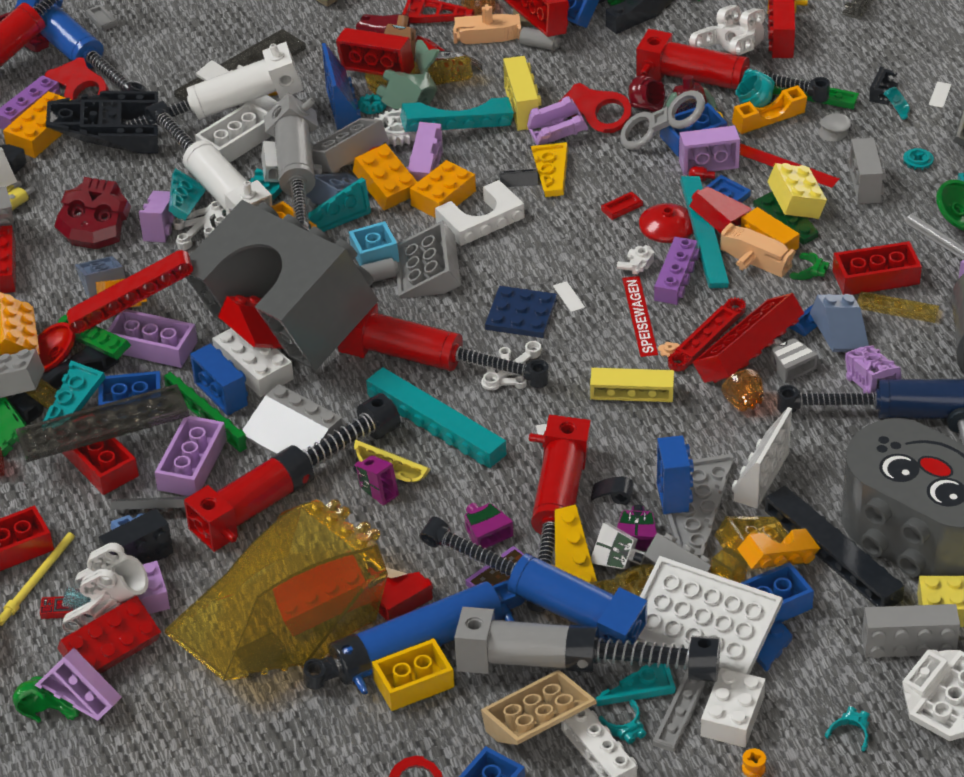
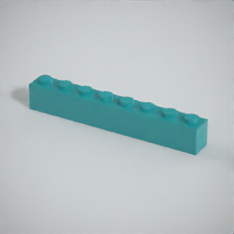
M384 367L366 380L367 394L370 398L378 393H383L392 400L401 417L411 420L416 426L424 428L431 435L437 436L444 440L446 444L459 449L464 455H469L479 464L491 468L507 455L505 439Z

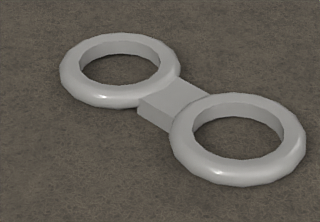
M686 91L677 96L671 102L669 108L665 107L654 113H637L624 124L620 134L621 144L629 150L640 149L653 139L657 131L665 127L671 126L675 129H683L691 126L701 117L704 111V96L699 91ZM696 99L697 104L694 112L684 120H676L675 113L678 107L686 100ZM649 120L650 125L647 133L637 141H629V133L634 125L640 121Z

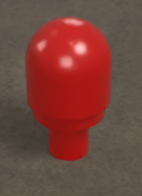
M693 166L688 173L689 176H700L701 182L706 181V178H715V172L707 171V168L701 166Z

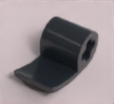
M625 476L601 480L593 485L591 501L605 495H611L612 500L616 504L626 505L631 500L634 482Z

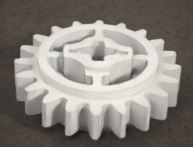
M401 108L399 110L392 109L390 112L385 111L384 115L378 114L379 118H374L382 120L389 139L386 141V144H393V147L396 145L403 146L405 143L410 145V141H415L417 131H404L400 118Z

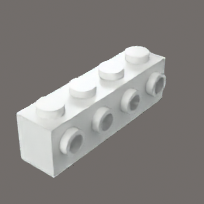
M587 708L561 722V730L600 777H637V762L633 757L627 755L623 745L612 737L609 728L601 724L593 710L590 711Z

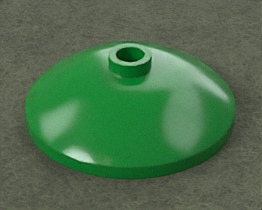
M948 180L937 190V205L946 221L954 227L964 230V181Z

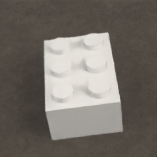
M720 668L718 680L713 686L701 718L700 736L746 748L765 696L766 679Z

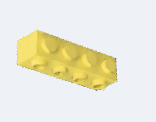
M591 368L590 400L673 402L674 370Z

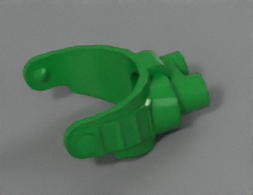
M801 253L800 259L807 260L814 265L799 273H790V278L793 280H808L818 276L825 277L830 263L823 261L815 253Z

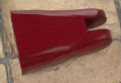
M364 14L356 24V29L384 33L387 24L397 25L398 15L408 16V14L386 16ZM410 18L408 19L407 27L410 26Z

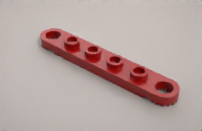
M736 297L728 299L724 305L719 307L680 344L674 353L670 354L668 357V367L677 372L687 369L695 359L745 313V301L739 297L737 299ZM679 360V361H682V362H680V364H679V363L677 364V363H675L674 361Z

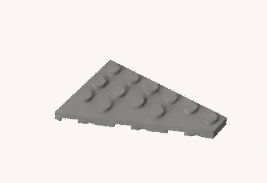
M732 454L694 459V472H690L693 477V487L690 488L692 490L693 502L689 503V512L665 514L671 534L677 538L676 543L680 546H683L685 543L695 549L693 554L701 557L702 554L705 555L733 464ZM656 465V466H651V473H652V476H653V479H654V482H655V485H656V488H657V484H656V481H657V465Z

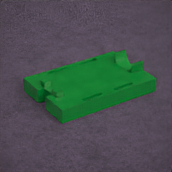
M7 396L0 398V459H3L13 449L12 445L16 441H22L31 432Z

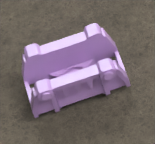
M569 96L547 107L532 109L527 123L528 130L536 145L551 144V142L572 134L577 135V132L588 130V126L578 107ZM577 114V116L566 121L569 116ZM542 128L540 131L533 132L534 129Z
M873 345L860 347L845 353L846 379L850 382L854 381L863 389V393L875 392V389H877V378L887 380L901 379L900 367H897L894 361L888 360L883 356L880 350L875 349Z

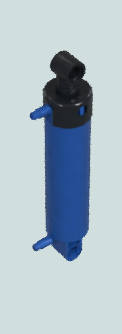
M509 579L494 586L487 581L357 634H351L329 644L330 656L321 660L313 658L305 662L303 667L304 685L309 689L316 690L323 687L325 681L339 677L340 681L345 685L355 682L357 688L365 695L368 693V689L363 679L373 674L372 661L431 639H435L439 646L455 640L454 637L462 607L494 609L495 620L515 621L510 609L523 604L525 599L508 591Z

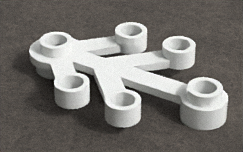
M213 201L206 208L198 210L194 208L187 218L189 220L174 219L173 225L176 230L193 226L187 233H181L177 236L176 244L178 249H190L192 247L191 238L203 227L205 228V238H207L215 229L212 227L210 220L214 217L217 227L225 218L223 215L226 210L217 201Z
M529 341L525 345V353L516 358L515 361L524 364L530 358H538L541 355V344L537 341ZM502 347L499 349L501 359L506 358V360H509L511 357L510 348ZM487 366L485 367L487 373L484 374L481 380V385L486 390H496L500 386L514 385L518 389H523L527 385V381L524 380L523 376L505 378L513 374H508L510 372L507 371L503 373L502 370L496 373L492 367Z

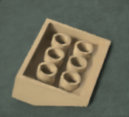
M558 669L481 709L485 730L492 738L500 743L518 745L597 703L596 699Z

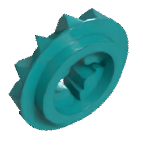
M374 93L372 95L366 94L365 97H360L358 101V109L366 114L380 113L387 105L381 101L382 98Z
M921 148L910 149L903 155L904 164L908 168L913 167L914 170L930 168L934 160L932 153Z

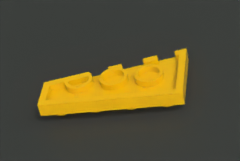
M567 142L531 146L545 197L564 195L568 158Z
M572 505L555 509V567L598 587L577 506Z

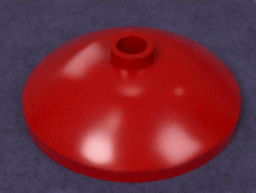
M661 203L651 206L639 218L641 232L647 238L657 242L672 243L674 237L688 238L694 233L688 209L678 204Z
M66 322L56 323L37 336L40 351L39 357L45 369L44 373L62 364L74 346L75 333L70 330L69 324Z

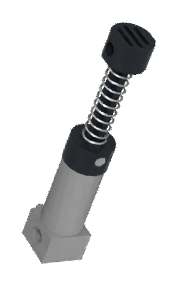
M462 607L454 637L458 672L489 674L492 663L595 673L597 664L601 659H603V663H605L606 659H611L613 664L615 660H621V664L624 661H630V665H632L633 661L639 662V666H641L642 662H648L649 667L651 663H657V667H659L660 663L666 664V668H668L669 664H673L675 669H677L678 665H684V669H688L689 680L717 682L719 674L720 637L692 635L688 649H685L683 644L676 648L674 643L670 647L663 643L660 647L656 642L649 646L647 641L640 645L638 640L634 644H631L629 640L622 644L620 639L613 643L611 638L604 642L599 636V628L595 626H567L495 620L494 609Z

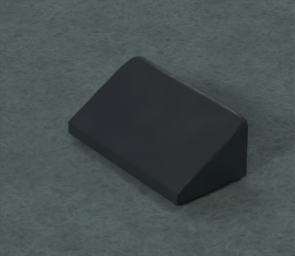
M536 169L499 172L500 181L506 187L538 185V172Z

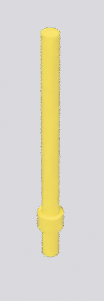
M71 532L66 534L13 600H9L3 607L4 611L0 614V626H3L11 615H15L22 601L74 540V534Z

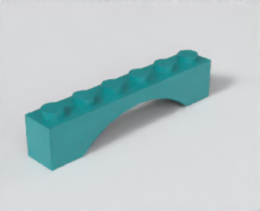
M509 97L491 98L478 107L460 111L437 109L421 102L402 103L400 118L405 132H416L419 122L441 124L442 130L510 126L514 112Z

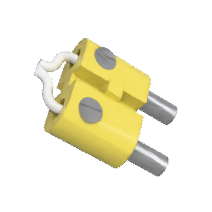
M20 181L7 186L12 211L29 199L28 195L35 191L33 186L24 190L19 188L22 186Z

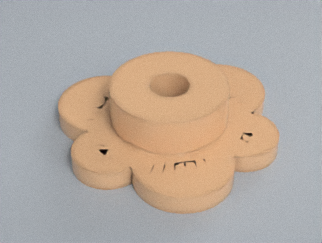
M666 342L659 345L660 355L669 357L670 354L676 351L679 344Z

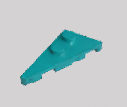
M654 663L649 667L646 664L638 672H633L619 681V686L611 691L606 689L596 697V706L676 693V687L669 666L666 668V664L660 663L659 667H657V663Z

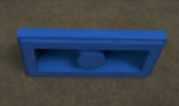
M812 306L806 309L804 314L798 318L799 322L789 327L804 337L817 327L810 315Z

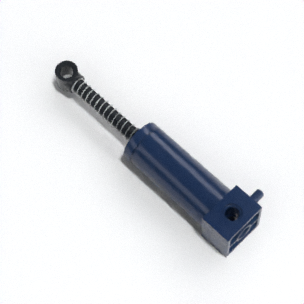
M879 379L878 388L875 389L874 393L860 392L859 394L856 392L854 394H851V392L848 394L845 392L843 394H840V392L837 394L834 392L832 394H829V392L826 394L823 392L821 394H818V392L812 394V392L810 394H807V392L802 394L800 390L792 385H783L778 389L777 409L783 413L789 407L792 408V413H794L804 405H808V407L809 405H813V407L815 405H819V407L820 405H824V407L826 405H830V407L831 405H835V407L837 405H841V407L842 405L847 407L848 405H852V407L853 405L858 407L859 405H863V407L864 405L869 407L874 405L876 410H878L879 419H947L952 411L964 407V379Z

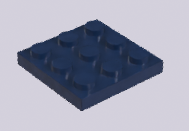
M499 286L485 323V330L544 338L557 301V294Z

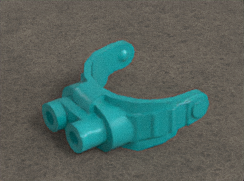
M897 87L889 88L884 92V95L892 103L901 119L905 120L910 111L909 104Z
M634 699L629 700L630 706L636 714L630 723L615 725L606 721L603 716L598 717L601 724L609 728L612 736L619 737L628 744H632L637 737L641 739L646 736V731L643 729L644 725L640 721L639 707Z
M849 706L847 712L843 713L840 719L830 725L829 729L825 732V738L829 739L832 731L841 725H855L865 734L861 751H866L869 742V735L867 733L869 722L867 720L870 714L865 711L858 713L856 708Z

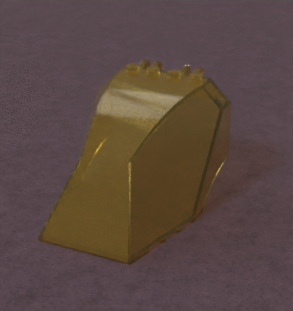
M316 499L283 511L275 522L243 552L229 571L165 629V634L223 681L246 678L249 673L261 672L262 675L268 673V670L281 668L282 671H288V667L299 665L303 668L305 662L309 659L317 658L321 660L329 653V644L331 642L349 636L376 621L388 576L378 544L375 542L380 537V531L376 528L371 529V524L367 521L359 523L355 528L353 524L345 520L350 514V509L346 506L340 507L341 502L337 499L329 501L326 506L323 502Z

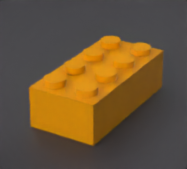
M49 91L3 130L5 144L22 148L25 151V155L36 158L63 134L46 127L47 102L66 97Z
M0 292V356L3 354H16L23 349H36L39 355L33 306L28 302L15 299L10 294Z

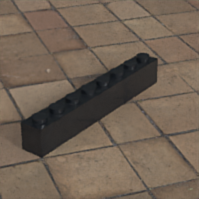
M785 485L766 496L765 512L789 533L794 529L806 528L820 547L815 555L876 607L895 606L903 601L904 585L902 582L893 577L885 567L880 566L868 553L861 550L854 541H851L824 516L816 512L810 504L803 501L796 492L791 491Z

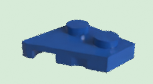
M780 620L773 623L756 659L765 671L771 668L772 662L779 658L782 650L792 641V634Z

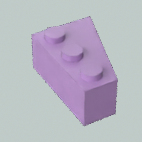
M419 122L409 167H406L417 182L439 165L443 154L441 124Z
M153 191L147 199L149 203H144V210L139 211L143 241L166 242L168 235H171V224L176 217L168 211L170 191Z
M75 648L66 654L35 684L40 689L43 687L52 692L54 697L68 701L73 704L72 707L97 721L122 698Z

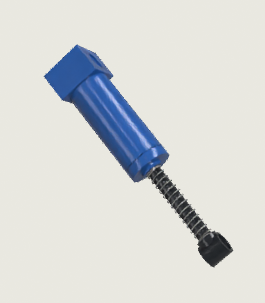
M18 0L15 8L23 2L31 7H36V4L41 3L43 0ZM58 0L57 4H53L54 7L51 6L47 12H44V15H41L45 23V29L40 34L68 59L73 61L78 57L84 58L89 69L92 67L96 68L121 91H146L145 86L137 82H130L108 62L106 63V60H103L104 48L102 43L61 7L63 0Z
M431 517L419 535L420 539L430 547L449 546L450 549L460 551V554L464 553L466 557L470 556V559L474 558L475 561H480L481 564L484 563L486 566H490V568H495L501 574L505 573L506 576H510L508 582L509 592L574 624L598 627L599 636L604 642L611 638L613 643L620 639L622 644H625L627 640L634 644L647 624V600L620 587L615 594H612L528 553H525L518 562L513 563L512 560L509 561L506 557L498 556L496 553H492L491 550L488 551L486 548H482L481 545L478 546L476 543H471V540L467 541L466 538H461V535L457 536L456 533H451L449 525L438 517Z

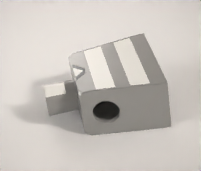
M777 338L770 345V363L784 383L817 369L818 354L797 339L792 338L782 342Z

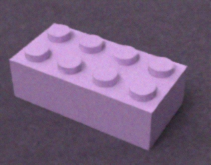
M128 309L120 312L107 330L126 339L131 344L122 355L182 368L198 342L195 324Z
M185 415L155 471L157 490L190 496L202 489L227 441L225 423Z

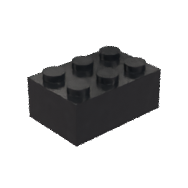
M156 508L99 536L100 547L108 543L120 544L124 548L126 555L137 558L142 564L158 561L174 553L169 523ZM109 552L112 555H118L116 552Z

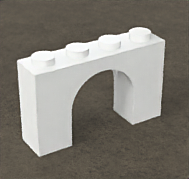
M500 180L483 187L484 202L493 209L492 212L486 215L471 216L465 214L452 201L435 208L436 223L443 220L455 234V240L460 246L525 218L524 203Z

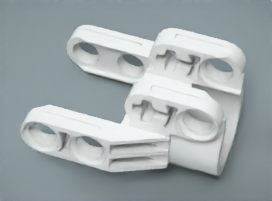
M736 5L721 8L716 17L718 25L693 32L690 36L689 44L690 46L700 48L720 44L726 52L734 55H741L754 50L764 38L763 22L765 12L763 9L752 8L741 14L740 7Z
M108 543L90 553L87 561L88 568L77 574L74 583L84 596L90 597L91 600L89 603L65 615L62 622V629L65 632L73 633L136 595L139 596L146 592L149 580L143 564L137 558L126 555L124 548L120 544ZM109 552H116L118 555H112ZM83 614H89L93 617H86ZM68 622H74L77 625H71Z

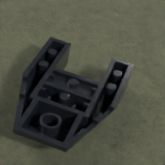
M599 0L598 4L606 0ZM626 0L606 9V27L615 34H618L659 16L660 12L664 8H668L674 0Z
M100 91V95L88 97V94L81 95V98L70 100L69 97L48 101L46 127L87 143L135 153L158 154V125L121 124V119L134 120V118L138 119V117L141 118L143 115L146 116L145 107L158 102V91Z

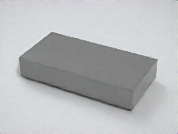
M102 5L86 10L87 16L102 31L118 25L117 20Z

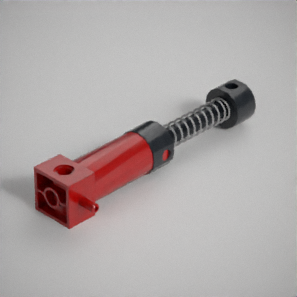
M378 393L357 407L358 419L353 418L352 424L347 422L346 427L340 426V431L334 430V435L327 434V439L321 438V443L315 441L314 447L308 446V451L301 450L295 445H290L272 456L268 461L218 491L213 490L209 485L205 486L184 499L188 529L213 552L229 542H235L238 537L237 526L289 494H293L314 480L313 467L317 468L319 463L323 464L326 459L330 460L332 455L336 456L338 452H343L345 447L349 448L351 443H355L352 442L354 440H362L364 436L369 435L374 439H380L398 428L401 424V419L396 406L386 395Z

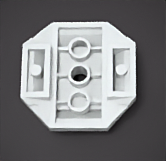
M927 650L902 681L909 719L948 741L964 738V652L961 650Z

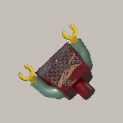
M691 75L683 77V85L675 86L673 93L666 102V107L669 108L671 102L683 92L694 90L699 91L704 96L705 104L709 103L716 111L718 109L712 94L699 83H694V77ZM689 99L683 102L675 114L695 108L697 104L696 99Z

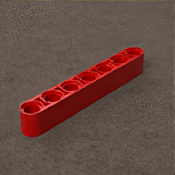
M184 250L176 251L70 308L66 314L70 330L74 333H82L189 276L193 272V266L188 252Z

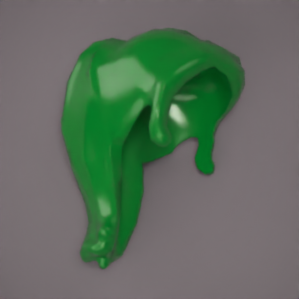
M41 676L32 677L30 680L21 683L13 694V704L16 710L21 715L29 717L37 723H40L41 718L35 715V713L45 711L48 708L59 710L67 720H74L80 713L68 701L54 697L52 692L43 687L41 689L36 687L35 684L43 678Z

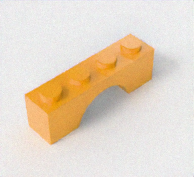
M797 85L782 90L778 98L767 106L754 107L750 101L734 106L732 123L740 134L797 116L805 113L807 96Z
M804 528L791 530L781 543L772 540L765 533L749 534L737 549L751 569H765L767 567H778L788 562L792 565L808 564L814 560L815 554L820 547L807 529Z

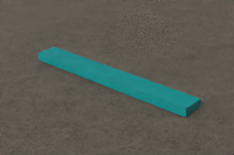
M681 176L680 183L695 239L697 240V246L700 249V257L708 287L728 288L729 281L714 227L689 207L693 200L692 195L698 189H703L700 176Z

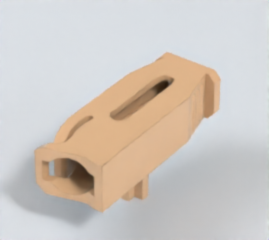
M488 4L482 7V15L454 17V44H457L458 41L464 44L504 42L519 39L521 22L519 14H493L492 6H488Z
M729 223L721 233L720 250L739 259L736 265L742 271L751 264L782 278L792 268V260L796 251L791 249L788 252V248L783 243L748 228L735 226L732 223Z

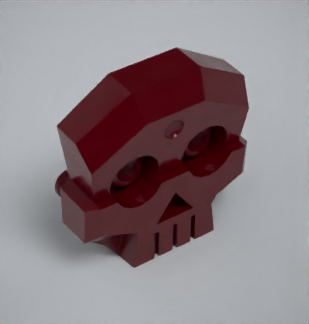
M84 177L80 185L65 191L61 200L63 207L57 215L54 227L73 246L100 249L120 241L122 222L127 220L131 205L116 181Z

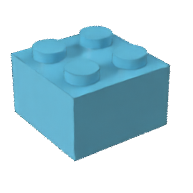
M385 221L349 231L350 245L357 252L356 260L359 266L388 258L399 262L397 242Z

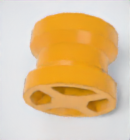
M756 748L746 750L742 756V772L747 777H761L766 770L765 753Z

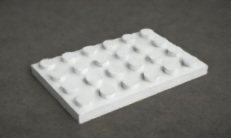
M659 556L640 595L641 598L647 600V624L637 640L642 643L647 641L650 646L656 642L660 647L663 643L667 647L674 643L676 648L683 644L685 649H688L692 635L720 637L719 670L720 668L750 674L781 608L783 598Z

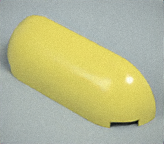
M355 440L354 449L359 461L362 462L369 456H375L393 464L395 478L399 480L417 482L424 479L431 470V468Z

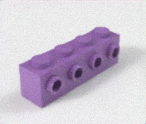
M42 75L0 108V128L5 129L48 91L61 96L59 82Z
M674 237L654 286V301L677 305L679 299L684 297L685 285L688 286L690 273L694 272L695 260L698 261L700 249H697V240Z

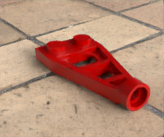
M408 0L402 14H408L410 23L454 21V17L475 16V10L438 0ZM425 7L437 9L435 14L423 15ZM442 11H451L453 14H442Z

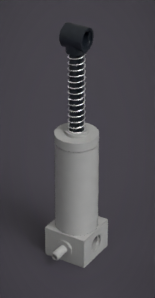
M287 93L264 116L265 132L275 138L281 190L292 196L294 217L303 225L305 230L309 231L311 226L308 220L306 194L312 191L316 181L310 134L318 127L316 110L311 108L315 104L313 98H309L303 103L290 93Z

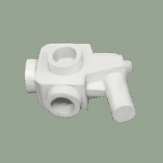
M647 245L630 249L627 255V259L630 262L618 261L617 269L632 270V274L638 275L639 272L648 269L654 262L653 249Z

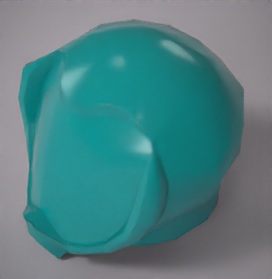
M748 69L745 71L735 93L739 97L740 104L750 101L754 107H764L772 99L775 82L766 74Z

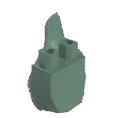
M417 40L415 56L420 74L385 70L383 79L388 81L387 87L380 85L376 91V94L382 98L381 101L396 110L402 108V103L421 102L429 105L437 92V86L428 73V68L437 58L439 49L429 50L422 40Z

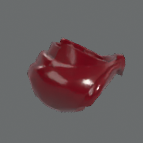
M638 75L628 87L631 107L642 108L652 112L661 110L665 97L663 83L649 76Z

